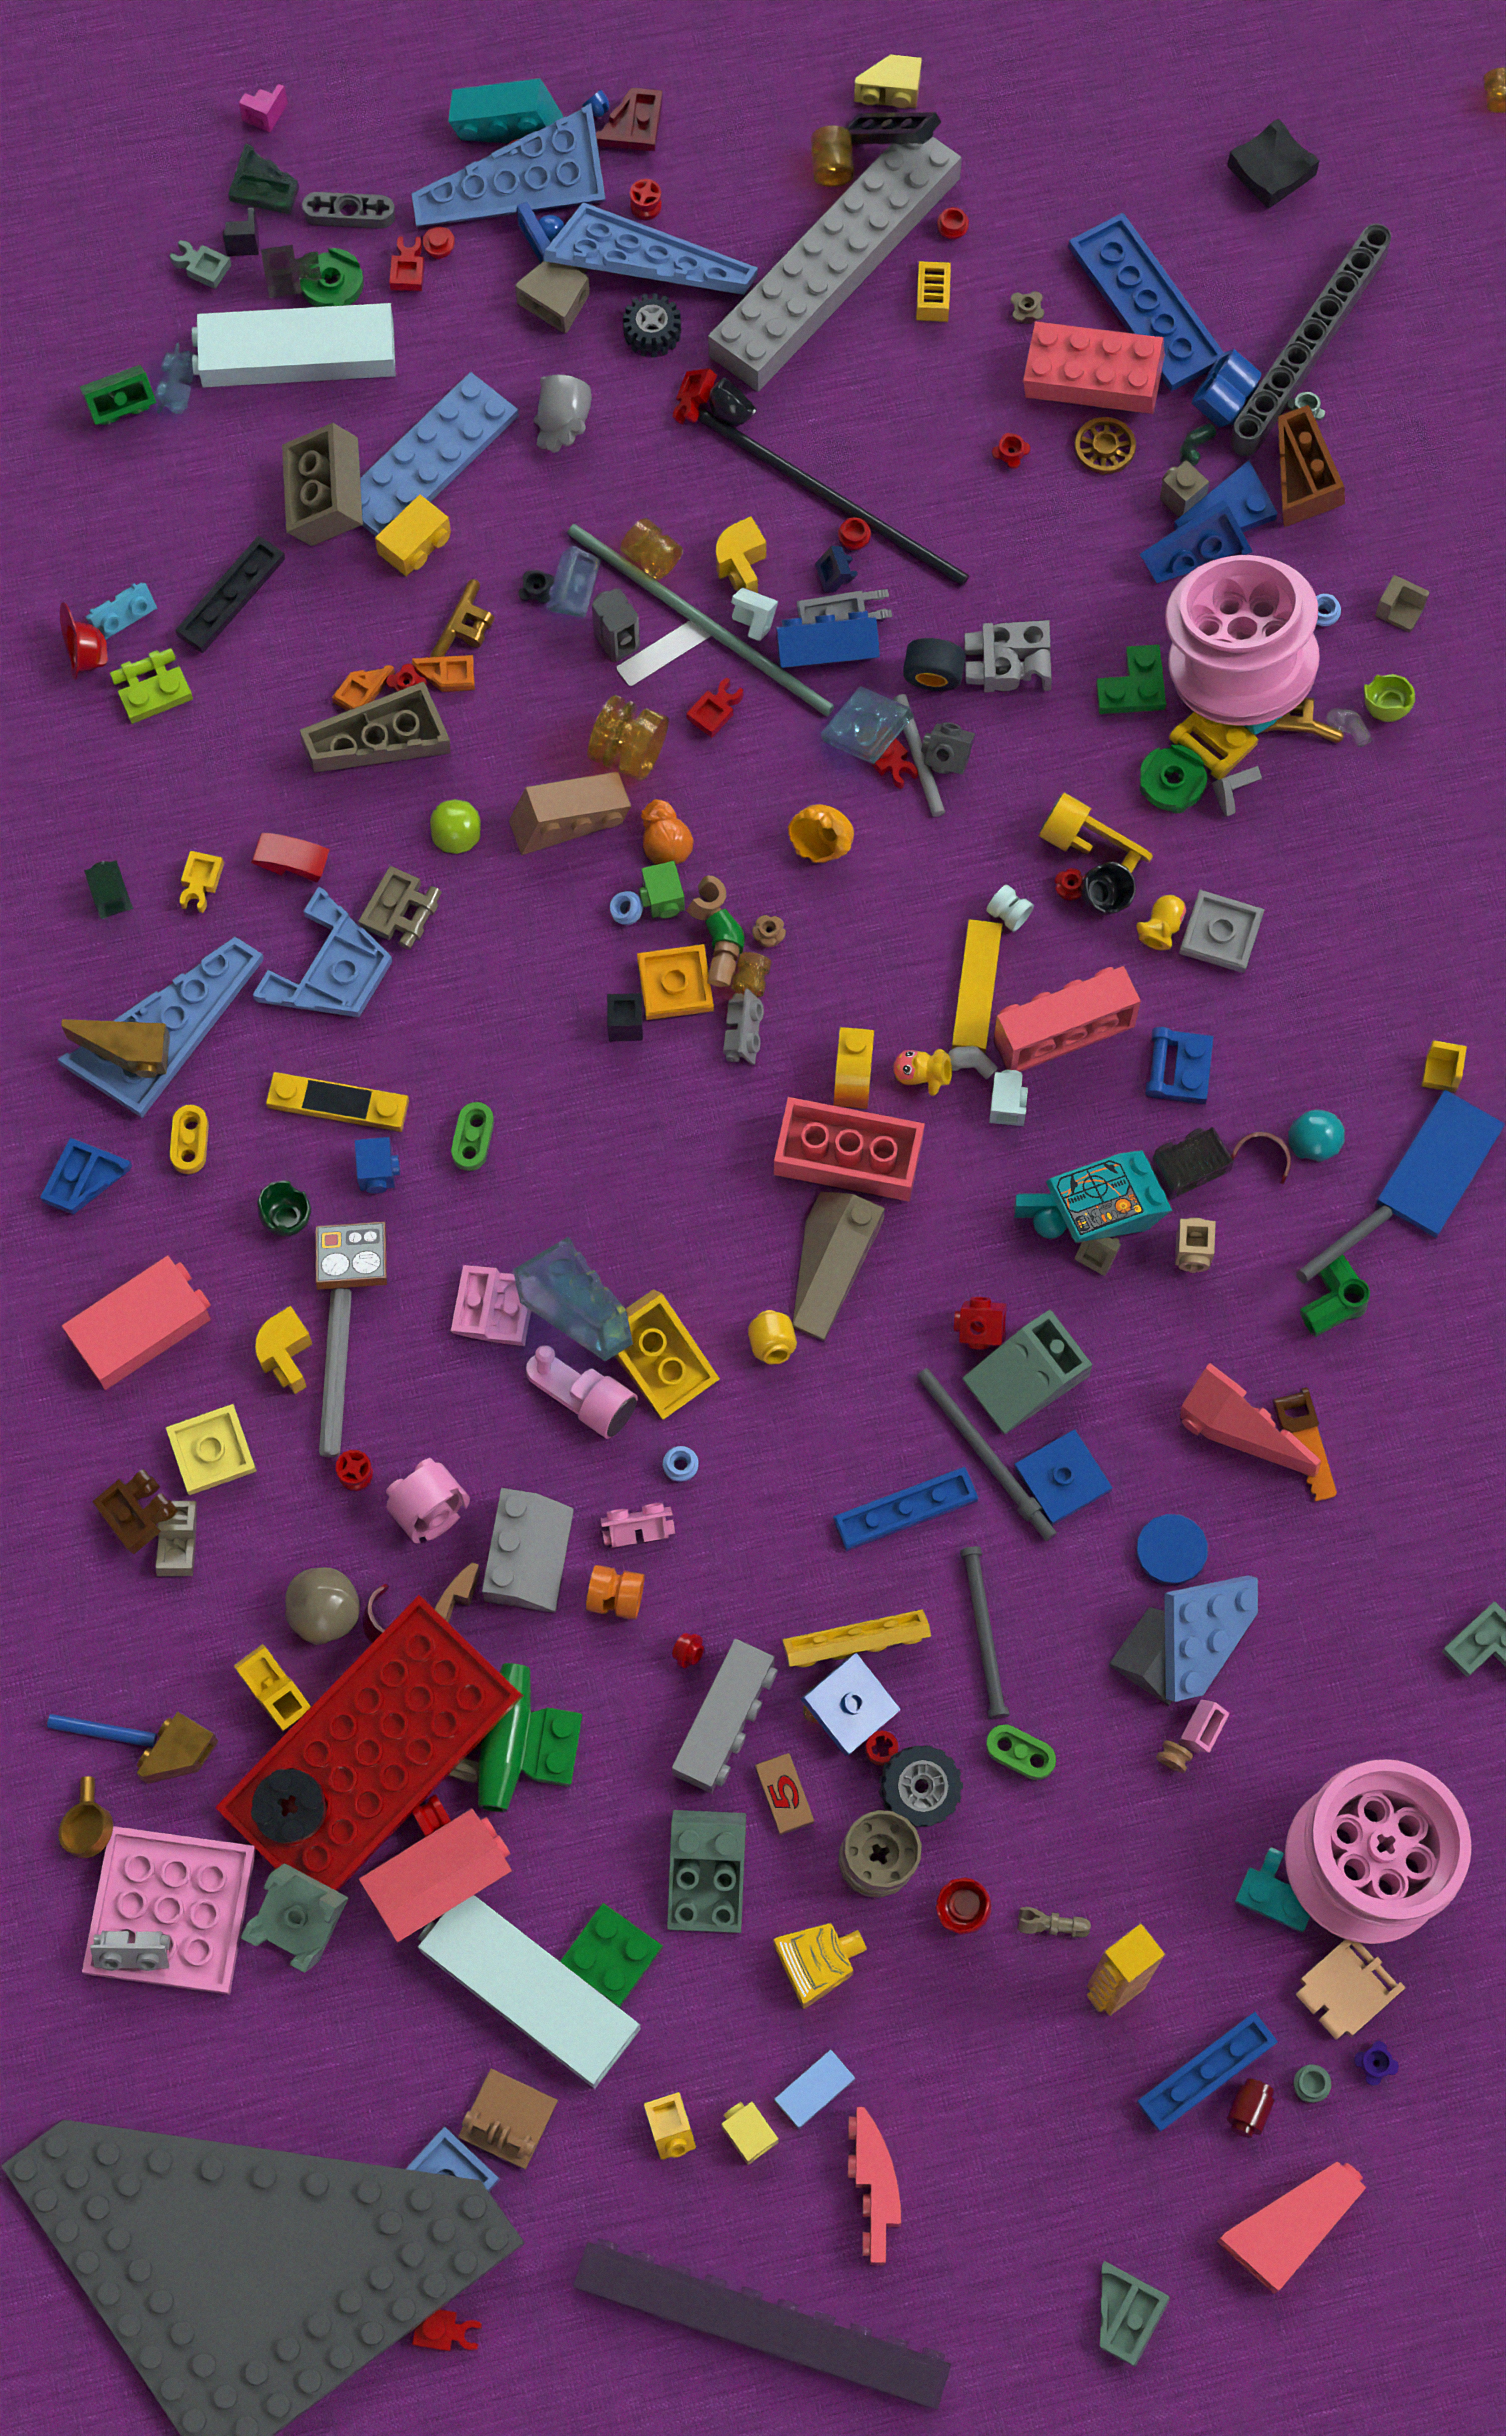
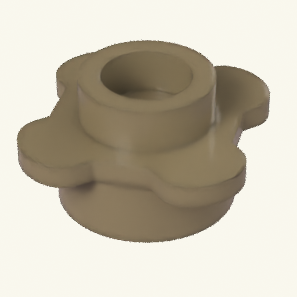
M1037 291L1023 295L1018 292L1014 293L1011 296V303L1014 305L1013 318L1025 324L1041 320L1044 317V310L1040 304L1042 301L1041 293Z

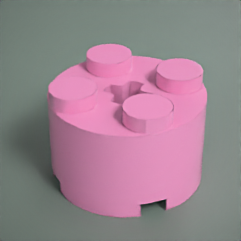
M427 1458L420 1462L415 1468V1472L404 1480L398 1479L394 1481L386 1490V1494L389 1496L386 1505L388 1512L414 1543H420L419 1538L425 1537L427 1541H430L446 1532L459 1520L460 1516L457 1514V1511L461 1505L467 1509L470 1502L469 1495L444 1465L435 1463L432 1458Z

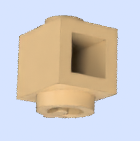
M1202 1218L1180 1219L1176 1232L1175 1265H1179L1180 1269L1190 1273L1203 1272L1210 1268L1215 1250L1216 1221L1204 1220Z

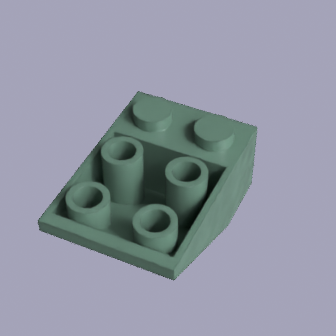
M1049 1309L1021 1328L966 1374L962 1380L1003 1435H1005L1090 1376L1092 1363L1051 1309Z
M673 1810L668 1930L741 1933L746 1813Z

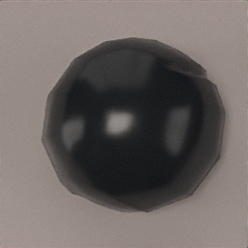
M727 378L719 380L710 390L709 402L712 412L719 420L725 423L742 425L757 411L750 400Z
M1107 862L1090 869L1085 873V877L1080 885L1083 901L1091 911L1101 915L1115 914L1128 908L1136 894L1135 878L1127 867L1117 862Z

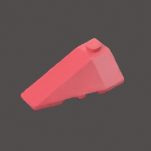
M1209 1363L1181 1406L1180 1418L1183 1419V1425L1196 1435L1201 1433L1212 1441L1315 1477L1319 1472L1321 1460L1292 1433L1283 1429L1279 1432L1275 1428L1274 1421L1270 1418L1272 1415L1263 1407L1260 1409L1253 1408L1244 1399L1247 1392Z

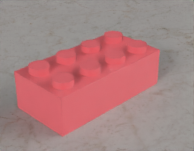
M1035 321L1023 379L1026 398L1153 414L1165 356L1163 337Z
M1122 966L1117 969L1108 967L1096 973L1091 979L1083 982L1078 979L1066 984L1063 990L1052 994L1050 992L1038 994L1027 1004L1007 1006L997 1015L993 1041L1006 1069L1021 1072L1134 1028L1141 1000L1125 967Z
M788 1097L774 1159V1175L910 1202L925 1123Z

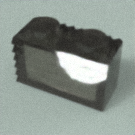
M1214 1127L1205 1131L1203 1128H1198L1186 1135L1184 1142H1180L1177 1145L1169 1142L1155 1150L1150 1166L1169 1200L1231 1172L1234 1162Z

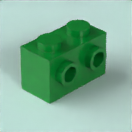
M141 365L79 387L89 415L95 425L113 423L122 415L143 412L150 408V405L157 403L146 372Z

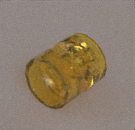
M835 125L817 129L810 136L814 180L816 183L826 187H838L847 184L854 177L851 133L848 129Z
M643 518L632 526L620 546L621 551L635 563L641 562L643 570L655 580L665 577L678 563L683 552L681 545L670 536L663 535L662 529L648 518Z

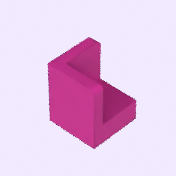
M278 84L273 93L259 89L255 96L244 93L239 101L242 121L271 132L288 104L285 86Z

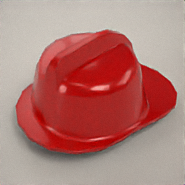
M62 602L59 612L61 630L70 658L72 678L76 680L78 672L103 667L107 664V644L104 635L98 628L91 624L75 622L68 605Z

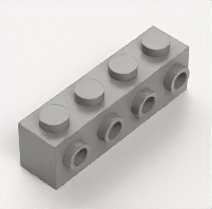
M735 1638L672 1766L673 1776L711 1794L716 1785L723 1786L731 1769L730 1766L726 1765L732 1752L735 1754L739 1753L747 1734L742 1733L747 1720L754 1722L761 1708L762 1702L758 1700L763 1687L768 1690L770 1689L778 1670L773 1668L774 1656Z

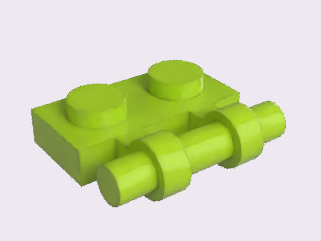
M172 648L160 653L158 650L148 653L149 657L132 664L128 661L121 664L120 669L110 672L114 685L126 680L129 684V687L119 690L118 694L131 724L193 700L192 693L180 666L168 671L165 668L166 664L176 661ZM155 669L156 676L141 682L138 681V675Z

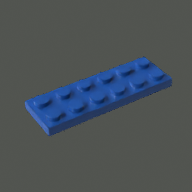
M1124 213L1069 240L1068 248L1126 330L1132 334L1163 337L1165 356L1161 379L1171 392L1211 370L1214 363L1224 352Z

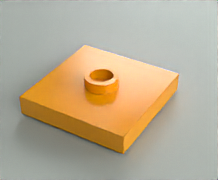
M704 944L637 953L646 1020L714 1011L711 985L707 983L709 972Z

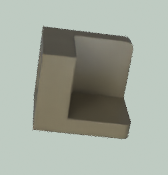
M1394 575L1379 601L1375 616L1407 632H1411L1425 608L1429 591Z

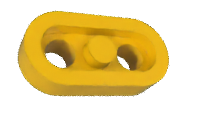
M196 1105L182 1106L175 1112L172 1120L170 1159L174 1168L183 1174L198 1172L206 1162L209 1122L204 1110ZM189 1122L198 1123L196 1128L192 1130L186 1129V1125ZM187 1154L195 1155L191 1162L183 1161Z

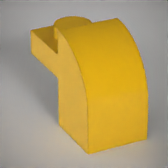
M752 516L726 528L718 538L716 544V570L719 579L729 575L730 582L736 591L743 587L758 593V578L750 565L766 558V541Z
M840 1027L834 1106L868 1109L874 1030Z
M289 1306L271 1317L261 1327L256 1338V1354L263 1372L267 1373L272 1370L283 1388L289 1385L294 1394L307 1387L304 1377L291 1357L312 1345V1341L297 1314Z
M263 1644L234 1665V1668L250 1688L252 1694L283 1731L300 1719L311 1708L294 1682L284 1673Z

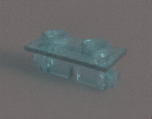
M178 342L171 353L166 352L161 363L160 370L165 372L164 380L159 381L155 392V399L159 400L157 413H161L164 406L170 407L171 412L182 414L183 410L187 409L191 386L182 384L180 381L191 384L194 375L192 356L194 354L189 351L179 353L180 343Z

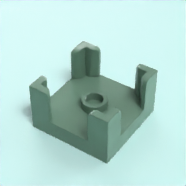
M284 1863L270 1873L264 1886L265 1890H269L258 1915L247 1923L241 1939L254 1946L260 1945L265 1940L272 1942L296 1955L291 1960L290 1965L306 1973L319 1962L348 1897Z

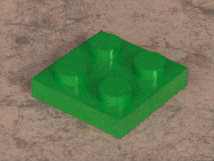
M602 1903L560 1962L620 2008L663 1949V1945Z

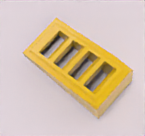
M919 261L916 320L948 322L951 263ZM925 271L944 272V275L925 274ZM925 281H943V284L925 283ZM924 290L943 291V293H925ZM924 299L943 300V303H942V302H924Z

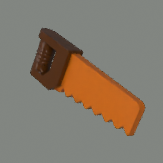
M1308 1387L1301 1388L1299 1393L1273 1399V1406L1280 1429L1292 1433L1321 1460L1318 1474L1315 1477L1307 1475L1306 1480L1307 1484L1312 1485L1310 1492L1316 1495L1314 1502L1335 1497L1337 1491L1319 1434V1422ZM1304 1406L1307 1413L1305 1416L1292 1418L1285 1414V1410Z

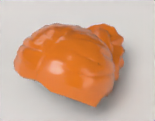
M654 799L647 804L641 813L643 826L645 827L643 835L645 854L656 865L675 861V864L682 863L693 850L694 840L691 832L685 823L677 818L676 812L668 802Z

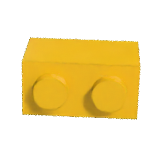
M419 494L375 537L377 553L407 577L414 569L418 570L424 565L428 555L436 547L441 548L448 541L451 534L449 517Z

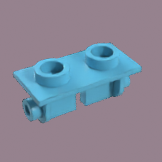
M133 583L130 588L116 595V600L112 603L108 600L97 608L90 609V614L85 616L89 624L101 631L106 640L157 609V606L146 583H139L138 585Z

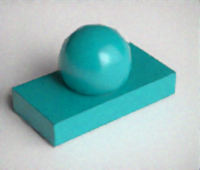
M1051 1193L1016 1195L1014 1218H1033L1036 1232L1044 1238L1053 1239L1064 1233L1067 1225Z

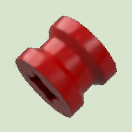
M641 179L633 183L630 188V208L633 215L641 220L654 219L662 209L660 186L651 179Z
M349 1450L339 1456L335 1469L339 1481L344 1488L350 1491H360L370 1485L373 1479V1469L368 1456L364 1452Z
M436 1794L430 1796L427 1803L418 1806L412 1811L425 1837L451 1822Z

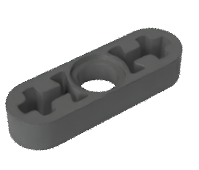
M313 192L308 194L302 202L306 221L317 226L383 229L392 225L396 217L393 201L384 195ZM316 205L322 206V208L319 209V212H313V210H315ZM331 205H334L335 214H331ZM346 205H354L358 208L357 212L351 216L343 215L340 210ZM363 207H367V215H364ZM379 208H384L385 211H383L382 215H376Z

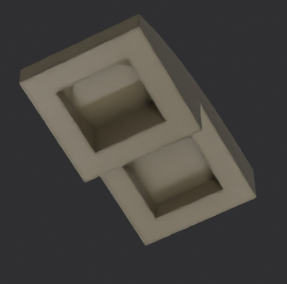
M172 1501L178 1512L171 1519L158 1522V1528L161 1532L158 1534L156 1573L157 1576H193L197 1503L196 1501Z

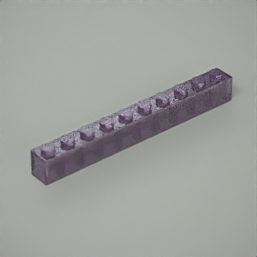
M598 2238L596 2244L587 2242L573 2284L575 2290L935 2411L938 2410L952 2364L944 2361L946 2355L944 2353L926 2347L923 2348L922 2353L907 2349L908 2341L887 2335L886 2341L871 2337L873 2330L858 2324L851 2323L849 2329L835 2325L836 2317L819 2311H814L813 2317L799 2313V2305L783 2299H778L776 2305L763 2301L764 2294L754 2289L742 2286L741 2291L737 2292L726 2288L727 2281L706 2274L705 2279L701 2280L690 2276V2268L672 2262L669 2263L668 2268L654 2264V2256L636 2250L633 2251L632 2256L618 2252V2244Z

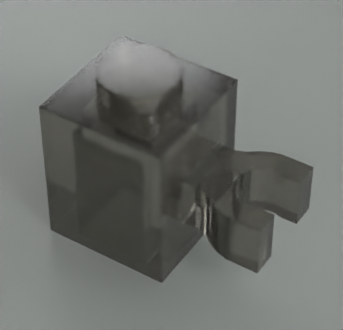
M293 244L261 249L270 298L301 293L299 282L301 278L308 280L322 279L320 267L309 268L312 264H319L317 251L307 253L303 257L295 259Z

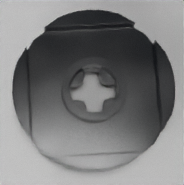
M279 1769L262 1780L257 1787L252 1800L251 1816L265 1836L274 1841L289 1844L300 1842L303 1839L306 1840L320 1829L326 1817L327 1804L322 1792L323 1789L314 1777L296 1769ZM291 1796H294L296 1798L294 1804L298 1807V1811L295 1814L289 1812L285 1817L282 1814L283 1807L280 1806L283 1799L289 1800Z

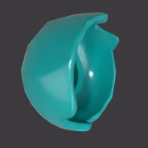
M1318 1109L1307 1111L1293 1121L1288 1131L1289 1145L1297 1157L1322 1162L1339 1153L1345 1143V1129L1337 1116L1328 1111Z

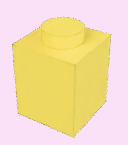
M740 2102L724 2114L726 2121L721 2124L722 2129L747 2165L778 2144L777 2136L753 2102L747 2106Z

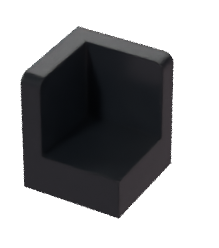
M254 207L248 208V221L225 222L223 240L227 256L259 255V227Z
M641 993L607 994L609 1042L643 1040Z

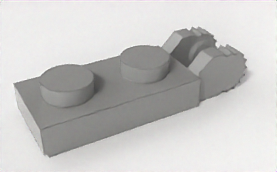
M888 589L865 593L856 591L797 601L798 617L802 618V624L815 623V616L835 614V620L848 619L849 612L865 611L864 601L872 599L874 601L888 597L889 594ZM881 609L868 613V617L874 616L878 620L890 618L892 613L891 610Z

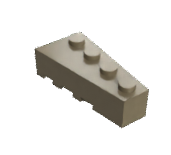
M425 682L418 683L299 730L301 744L314 773L451 753L450 739Z

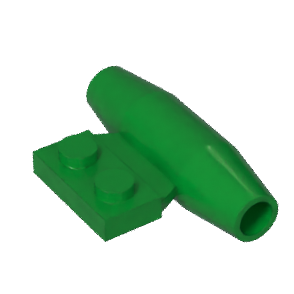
M514 1663L502 1664L500 1673L523 1697L482 1739L478 1761V1807L491 1812H507L521 1771L537 1782L570 1787L581 1727L582 1713L548 1707L531 1712V1669Z

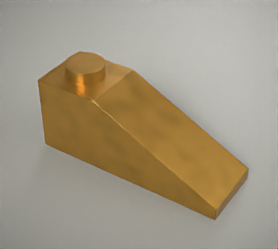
M62 1019L61 1026L65 1036L72 1042L131 1073H136L140 1077L153 1078L157 1074L166 1075L170 1035L165 1023Z

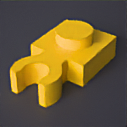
M195 851L189 852L181 878L182 886L189 887L180 895L182 909L187 908L189 900L198 899V912L203 913L206 910L207 900L205 891L216 892L224 866L222 857Z

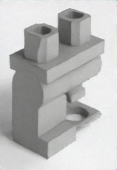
M1049 620L1001 623L993 625V623H983V631L965 633V655H983V661L966 662L967 684H984V692H994V689L1010 691L1019 686L1021 679L1031 681V674L1035 673L1042 677V688L1045 691L1051 690Z

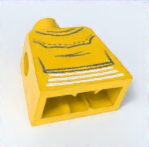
M831 1923L777 1937L773 1943L803 2009L853 1975V1968L849 1958L867 1950L858 1930L838 1938Z

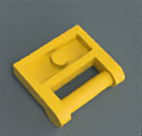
M1195 712L1183 723L1176 726L1169 735V740L1175 745L1181 744L1196 752L1201 757L1204 765L1212 771L1211 775L1217 780L1224 778L1258 744L1259 740L1244 726L1214 722ZM1192 731L1195 732L1225 759L1219 760L1194 739L1190 733Z

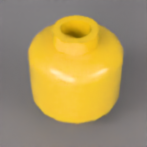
M766 1310L758 1314L748 1326V1336L752 1352L759 1360L772 1365L780 1364L788 1360L795 1351L797 1340L789 1316L773 1310Z

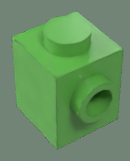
M675 861L641 868L643 887L639 888V895L642 899L643 908L649 907L652 918L659 916L661 918H670L685 910L684 894Z

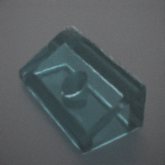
M575 546L565 550L560 558L547 609L557 613L584 618L601 559Z

